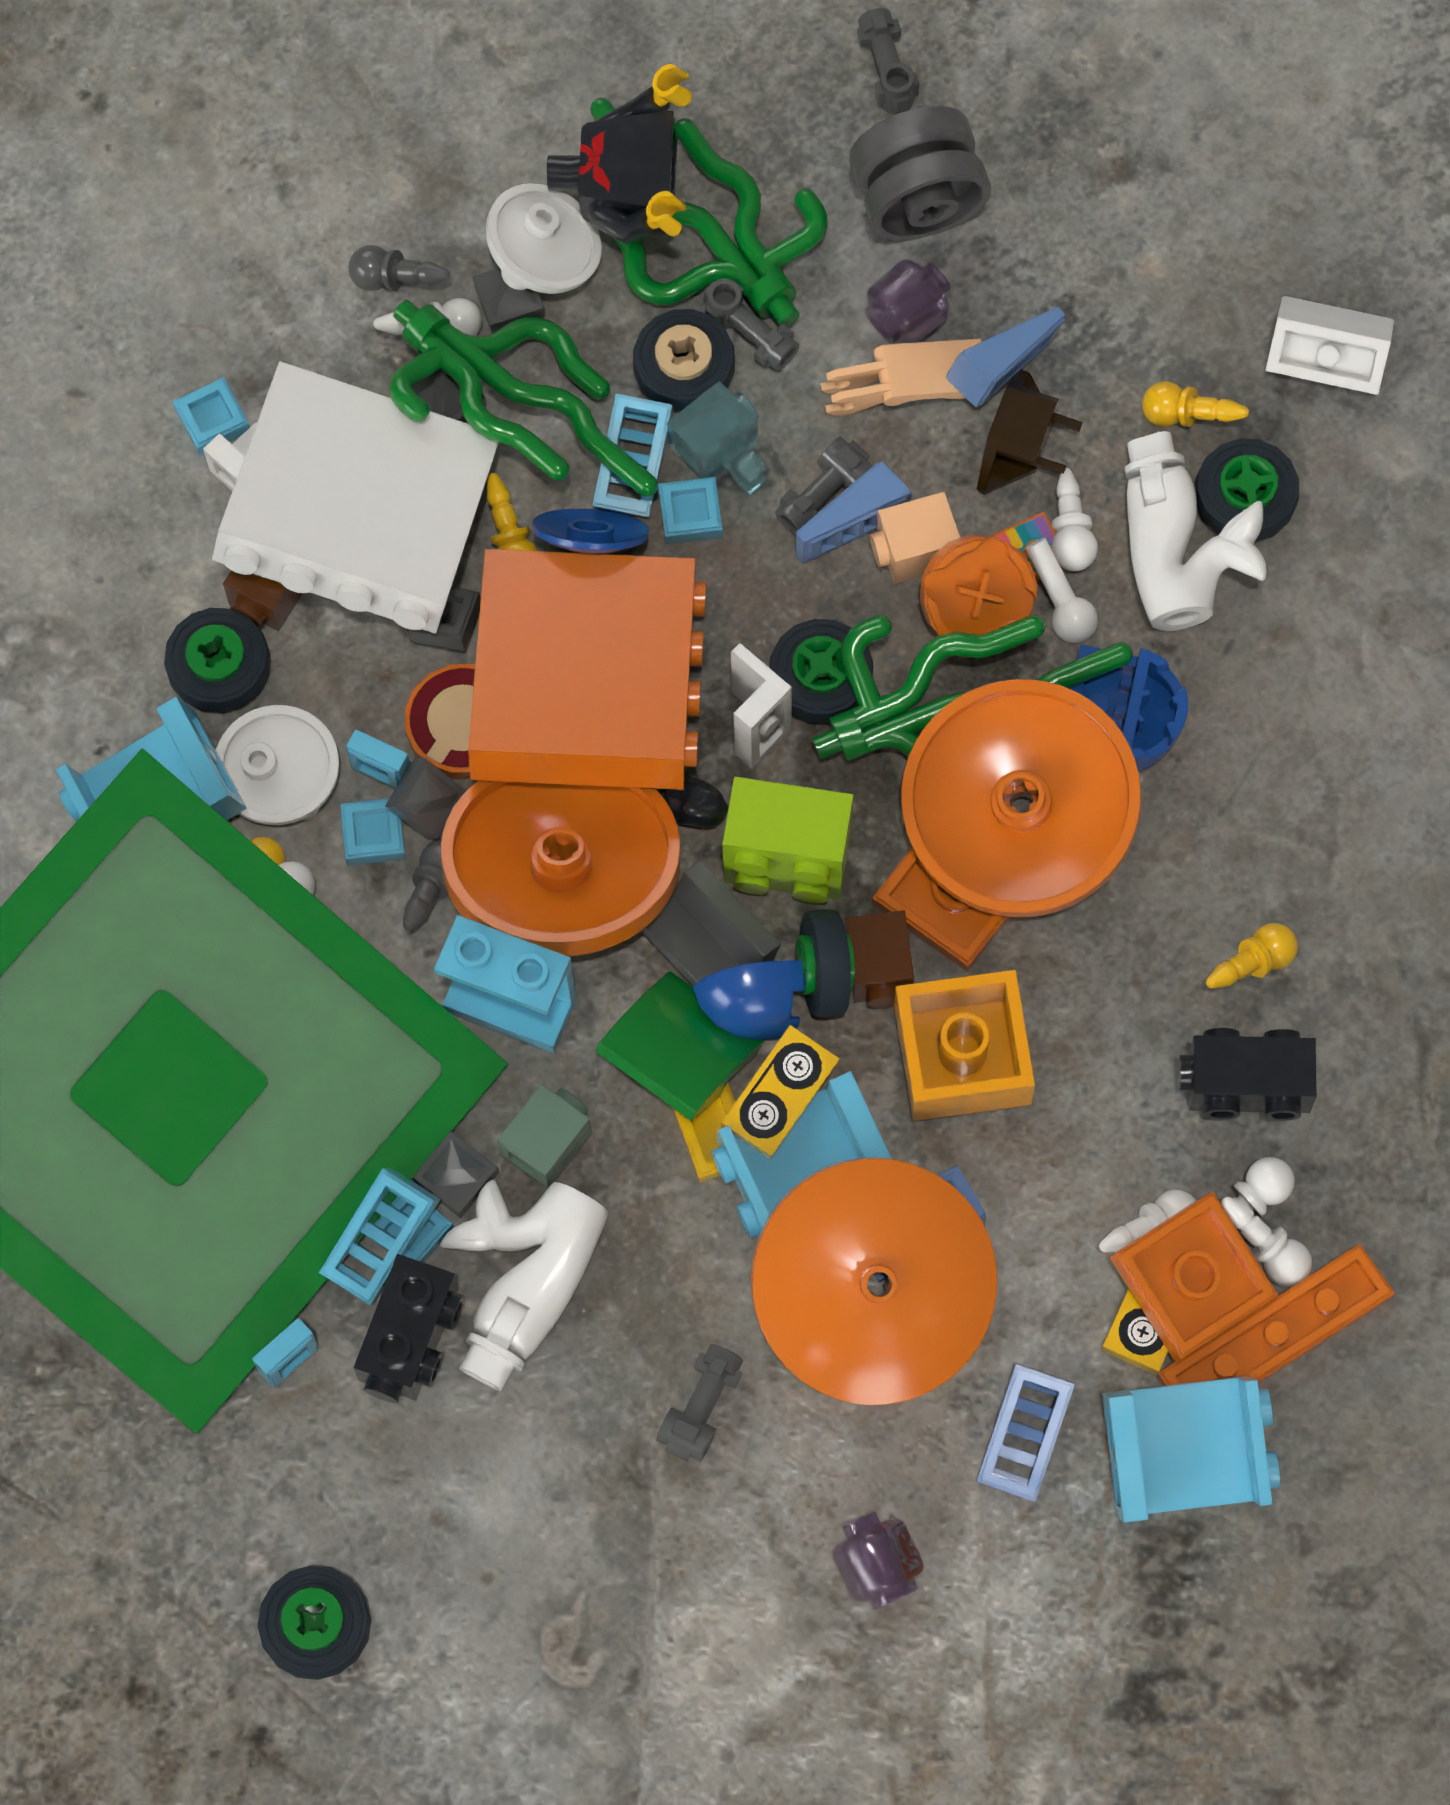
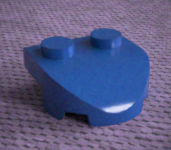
M1081 644L1077 659L1101 650V648ZM1140 649L1139 656H1133L1128 664L1071 687V690L1076 691L1099 706L1115 722L1132 750L1138 771L1152 766L1169 752L1178 740L1187 718L1188 696L1185 686H1181L1164 658L1145 649Z

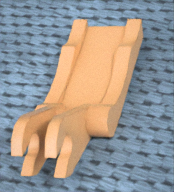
M981 339L900 343L876 347L873 350L875 362L835 369L826 373L827 381L830 382L820 383L821 391L833 394L831 395L832 403H835L825 405L826 413L831 416H845L884 403L886 406H897L909 401L922 399H964L965 397L947 380L946 375L957 356L963 350L982 341ZM876 381L880 382L878 385L863 387Z

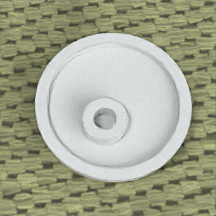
M532 183L514 186L503 192L496 199L487 216L486 239L490 253L501 268V276L504 282L513 289L525 290L528 288L547 294L567 292L584 284L598 267L602 251L598 228L583 219L580 203L561 190H548L547 185Z
M269 705L247 712L227 728L216 748L247 807L239 815L256 823L285 825L315 817L320 811L321 806L331 795L338 779L339 755L335 740L330 731L314 715L293 706Z

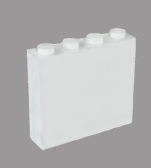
M279 361L220 524L212 560L225 564L227 568L239 574H255L280 582L287 589L297 593L310 592L337 601L346 609L357 612L368 611L392 619L406 629H423L436 634L498 442L489 440L479 434L470 424L431 411L424 421H413L400 411L389 397Z

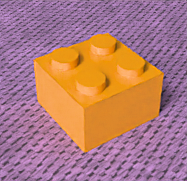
M1016 970L896 986L894 1011L912 1122L1029 1106L1032 1104L1035 1082Z

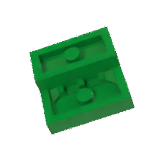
M669 971L622 1015L600 1040L595 1051L692 1121L720 1097L728 1080L757 1056L765 1040L736 1037L716 1026L700 1008L692 986Z

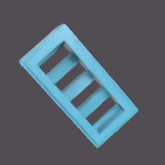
M616 393L607 437L617 446L620 445V440L652 446L650 456L629 451L625 452L641 466L647 467V471L657 481L671 426L673 405ZM625 419L656 424L655 433L651 434L624 428ZM601 462L592 506L594 508L649 519L655 493L651 496L641 495V500L609 494L610 483L629 485Z
M382 1168L319 1273L367 1304L372 1305L386 1284L396 1255L405 1256L441 1199L396 1170ZM389 1192L394 1193L415 1207L410 1216L384 1201ZM376 1212L402 1228L397 1238L370 1221ZM362 1233L389 1250L384 1259L356 1242ZM348 1254L376 1271L371 1280H368L342 1263Z

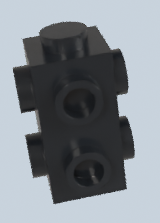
M1231 1028L1208 1029L1203 1032V1036H1193L1189 1055H1179L1178 1090L1189 1091V1110L1204 1111V1116L1211 1119H1233L1239 1117L1240 1112H1265L1267 1119L1276 1121L1298 1119L1301 1117V1113L1311 1112L1317 1097L1316 1038H1300L1298 1031L1289 1029L1270 1030L1264 1033V1037L1240 1036L1239 1031Z
M400 1254L396 1255L353 1367L358 1381L365 1383L363 1390L366 1393L391 1403H398L400 1396L416 1401L422 1385L427 1387L433 1385L443 1357V1352L436 1350L437 1344L444 1328L454 1329L464 1302V1295L457 1293L459 1286L455 1273Z

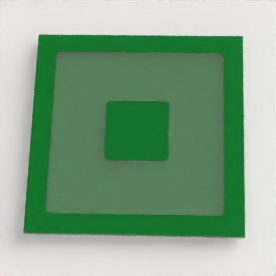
M141 748L0 907V1270L186 1428L197 1435L253 1369L255 1364L252 1358L290 1325L327 1281L328 1278L320 1274L319 1271L382 1168H392L411 1180L448 1133L453 1131L509 1063L147 751ZM389 1192L384 1201L391 1204L397 1195ZM376 1212L370 1221L375 1223L381 1215ZM363 1233L360 1235V1237H359L358 1240L356 1241L357 1243L363 1238V1236H364Z

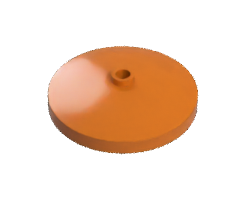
M1031 679L999 681L973 689L950 702L930 720L917 738L909 754L902 781L901 805L906 832L913 851L929 876L942 889L964 904L983 912L1007 917H1034L1055 913L1083 901L1099 890L1113 876L1127 856L1136 835L1141 811V788L1136 761L1126 738L1115 722L1099 706L1076 691L1061 685ZM1019 797H1027L1032 800V803H1030L1028 812L1018 813L1016 807L1011 806L1013 801Z
M478 780L455 804L443 830L441 862L444 884L453 905L464 918L566 956L589 954L610 948L631 938L648 926L664 909L672 896L679 877L680 836L678 826L669 805L655 788Z
M880 1157L856 1158L826 1166L807 1176L790 1189L774 1207L760 1231L754 1249L750 1275L751 1297L758 1325L768 1345L783 1365L805 1384L827 1396L841 1401L864 1405L893 1404L922 1396L947 1382L959 1372L978 1349L988 1330L995 1308L998 1286L997 1265L990 1237L981 1218L968 1200L950 1183L925 1168L905 1161ZM877 1272L885 1273L889 1279L884 1284L886 1291L880 1295H875L869 1291L867 1286L870 1276Z

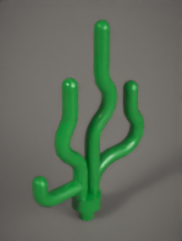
M606 98L595 99L590 107L591 114L596 121L615 110ZM687 118L679 119L675 123L678 140L698 167L710 179L731 187L737 193L739 207L734 221V239L739 249L717 219L705 208L683 202L687 206L686 210L676 212L674 218L681 225L694 228L719 261H709L692 268L673 281L660 283L654 281L647 272L646 249L641 240L630 244H623L614 239L623 253L624 276L631 290L643 301L651 304L673 305L688 299L716 280L730 279L743 288V294L761 318L774 316L780 326L782 324L787 327L792 325L800 316V313L792 304L797 290L780 268L813 249L823 239L828 228V215L822 202L812 190L806 188L799 190L795 195L794 202L805 217L804 227L766 250L756 233V225L761 211V193L754 178L743 167L722 159L713 150L693 121Z
M404 300L398 305L393 317L405 327L402 339L417 351L419 355L401 366L392 375L389 392L395 405L411 420L416 422L424 421L430 413L429 405L413 391L412 387L441 368L458 384L460 407L463 416L476 432L489 440L513 447L551 479L556 481L565 479L570 470L569 464L564 458L522 425L498 418L484 407L482 384L480 381L482 379L498 394L515 404L533 408H547L561 413L570 421L578 441L588 452L636 492L643 496H651L657 491V479L598 429L591 410L580 398L561 388L522 382L492 359L506 353L522 341H541L553 350L559 367L576 385L594 399L602 400L606 398L610 393L609 382L581 358L574 340L562 327L551 320L540 317H522L509 322L488 336H473L455 328L450 324L449 318L432 304L425 305L419 309L409 300Z
M881 614L861 621L851 628L844 638L840 653L844 671L859 706L830 717L829 721L832 730L812 738L820 760L842 751L848 762L874 750L886 747L898 749L909 757L914 743L919 737L916 733L922 731L930 720L946 705L965 694V692L945 695L907 711L919 703L929 688L934 671L939 663L951 656L980 659L1002 653L1041 636L1045 631L1044 620L1038 615H1029L984 634L955 631L939 635L922 647L914 659L903 685L883 696H880L865 660L864 651L870 643L889 635L892 623L887 616ZM1118 642L1055 668L1036 680L1050 682L1069 689L1128 664L1133 657V650L1127 643Z

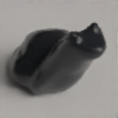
M685 775L684 790L661 789L663 797L678 824L714 827L721 824L726 818L729 806L725 802L723 795L712 784L703 779Z

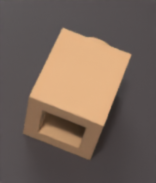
M940 492L878 510L877 532L871 533L869 537L878 567L888 565L893 583L897 584L921 577L931 557L948 542L960 538L946 494L945 492Z

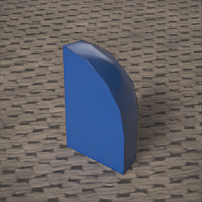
M802 960L743 964L709 975L692 986L699 1006L716 1026L736 1037L756 1040L780 1039L789 1025L796 1029L799 1026L800 1017L792 1016L791 1010L793 991H804Z

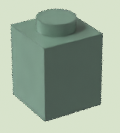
M540 1084L497 1139L500 1156L545 1189H548L559 1178L592 1135L590 1118L585 1115L589 1111L587 1106L575 1095L563 1088H560L555 1094L546 1086Z

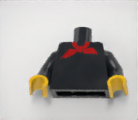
M664 65L655 73L652 87L626 104L600 117L597 121L584 124L581 128L580 155H548V190H578V199L583 219L623 244H630L657 234L678 235L682 225L674 218V214L686 210L687 206L675 196L678 136L674 112L667 110L670 107V103L677 107H685L691 102V91L679 85V83L688 79L689 74L675 65Z

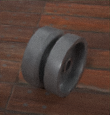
M929 106L898 113L875 124L859 136L849 150V162L857 186L865 192L864 206L872 229L881 238L903 241L921 239L942 233L968 220L979 212L990 199L991 184L983 161L975 154L976 141L968 119L959 109L947 106Z

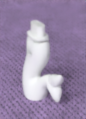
M1157 432L1134 439L1127 444L1130 463L1125 466V475L1128 479L1127 512L1131 559L1139 594L1153 628L1161 631H1177L1205 622L1213 615L1216 586L1220 575L1225 569L1232 568L1258 580H1265L1267 573L1266 563L1261 551L1254 545L1262 528L1263 505L1261 501H1257L1236 515L1224 526L1218 536L1212 537L1204 543L1183 565V557L1193 533L1197 515L1196 492L1191 476L1185 469L1184 456L1175 452L1170 432Z
M492 1179L484 1185L478 1195L475 1210L476 1218L452 1228L440 1243V1247L465 1251H488L495 1249L507 1252L522 1251L542 1245L533 1254L500 1277L489 1288L481 1300L473 1319V1331L475 1333H469L466 1338V1342L471 1347L460 1364L459 1369L470 1377L498 1391L503 1389L513 1369L522 1372L525 1366V1362L522 1359L526 1360L533 1354L563 1313L583 1277L609 1217L608 1211L597 1201L562 1183L553 1182L531 1209L522 1216L513 1217L509 1214L496 1181Z

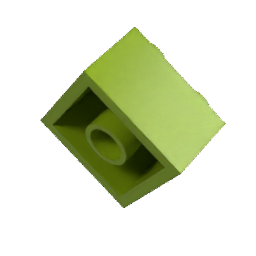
M734 776L722 844L724 882L734 884L733 887L738 891L754 895L767 894L769 889L791 892L795 899L807 903L821 904L827 902L828 898L841 900L852 835L853 794Z

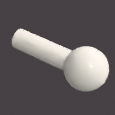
M1046 538L1031 543L1025 547V550L1055 606L1052 614L1054 632L1060 639L1068 643H1082L1088 640L1095 633L1098 626L1096 609L1086 599L1075 596Z

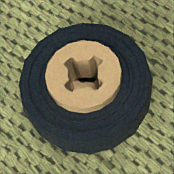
M673 309L654 317L641 330L633 348L634 375L642 392L652 401L673 405V411H696L713 404L726 392L735 372L734 345L725 327L711 315L694 309ZM689 351L687 356H681L677 358L673 355L675 353L679 354L682 352Z

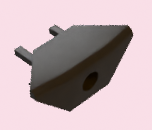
M1021 370L1006 386L987 437L977 490L983 495L1036 473L1037 467L1057 474H1064L1067 465L1042 458L1043 451L1053 424L1080 432L1083 422L1054 413L1059 399L1040 393L1030 372Z

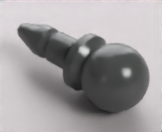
M374 245L363 246L356 250L351 256L348 265L352 281L359 288L367 291L379 290L384 286L388 290H397L403 282L415 284L420 282L421 284L431 285L450 278V272L446 268L433 262L423 261L421 263L415 260H405L399 250L387 252L383 248Z
M442 839L429 843L423 849L419 859V866L412 875L416 888L405 906L403 927L407 931L413 930L426 919L430 911L429 909L432 908L437 898L448 896L442 872Z

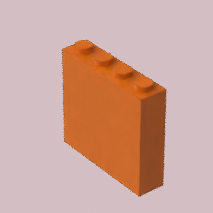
M485 549L468 747L470 780L684 790L685 767H697L698 732L687 731L688 716L699 717L701 681H690L691 666L702 667L704 631H693V617H705L706 582L695 581V558Z

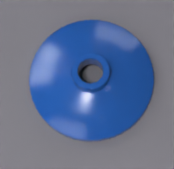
M598 509L554 510L536 516L532 522V531L537 537L554 546L570 550L572 553L606 554L623 551L644 543L648 539L649 533L648 526L635 517Z

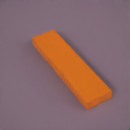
M1358 1244L1193 1352L1157 1373L1156 1378L1162 1386L1249 1375L1257 1379L1259 1385L1393 1299L1395 1293L1362 1245Z

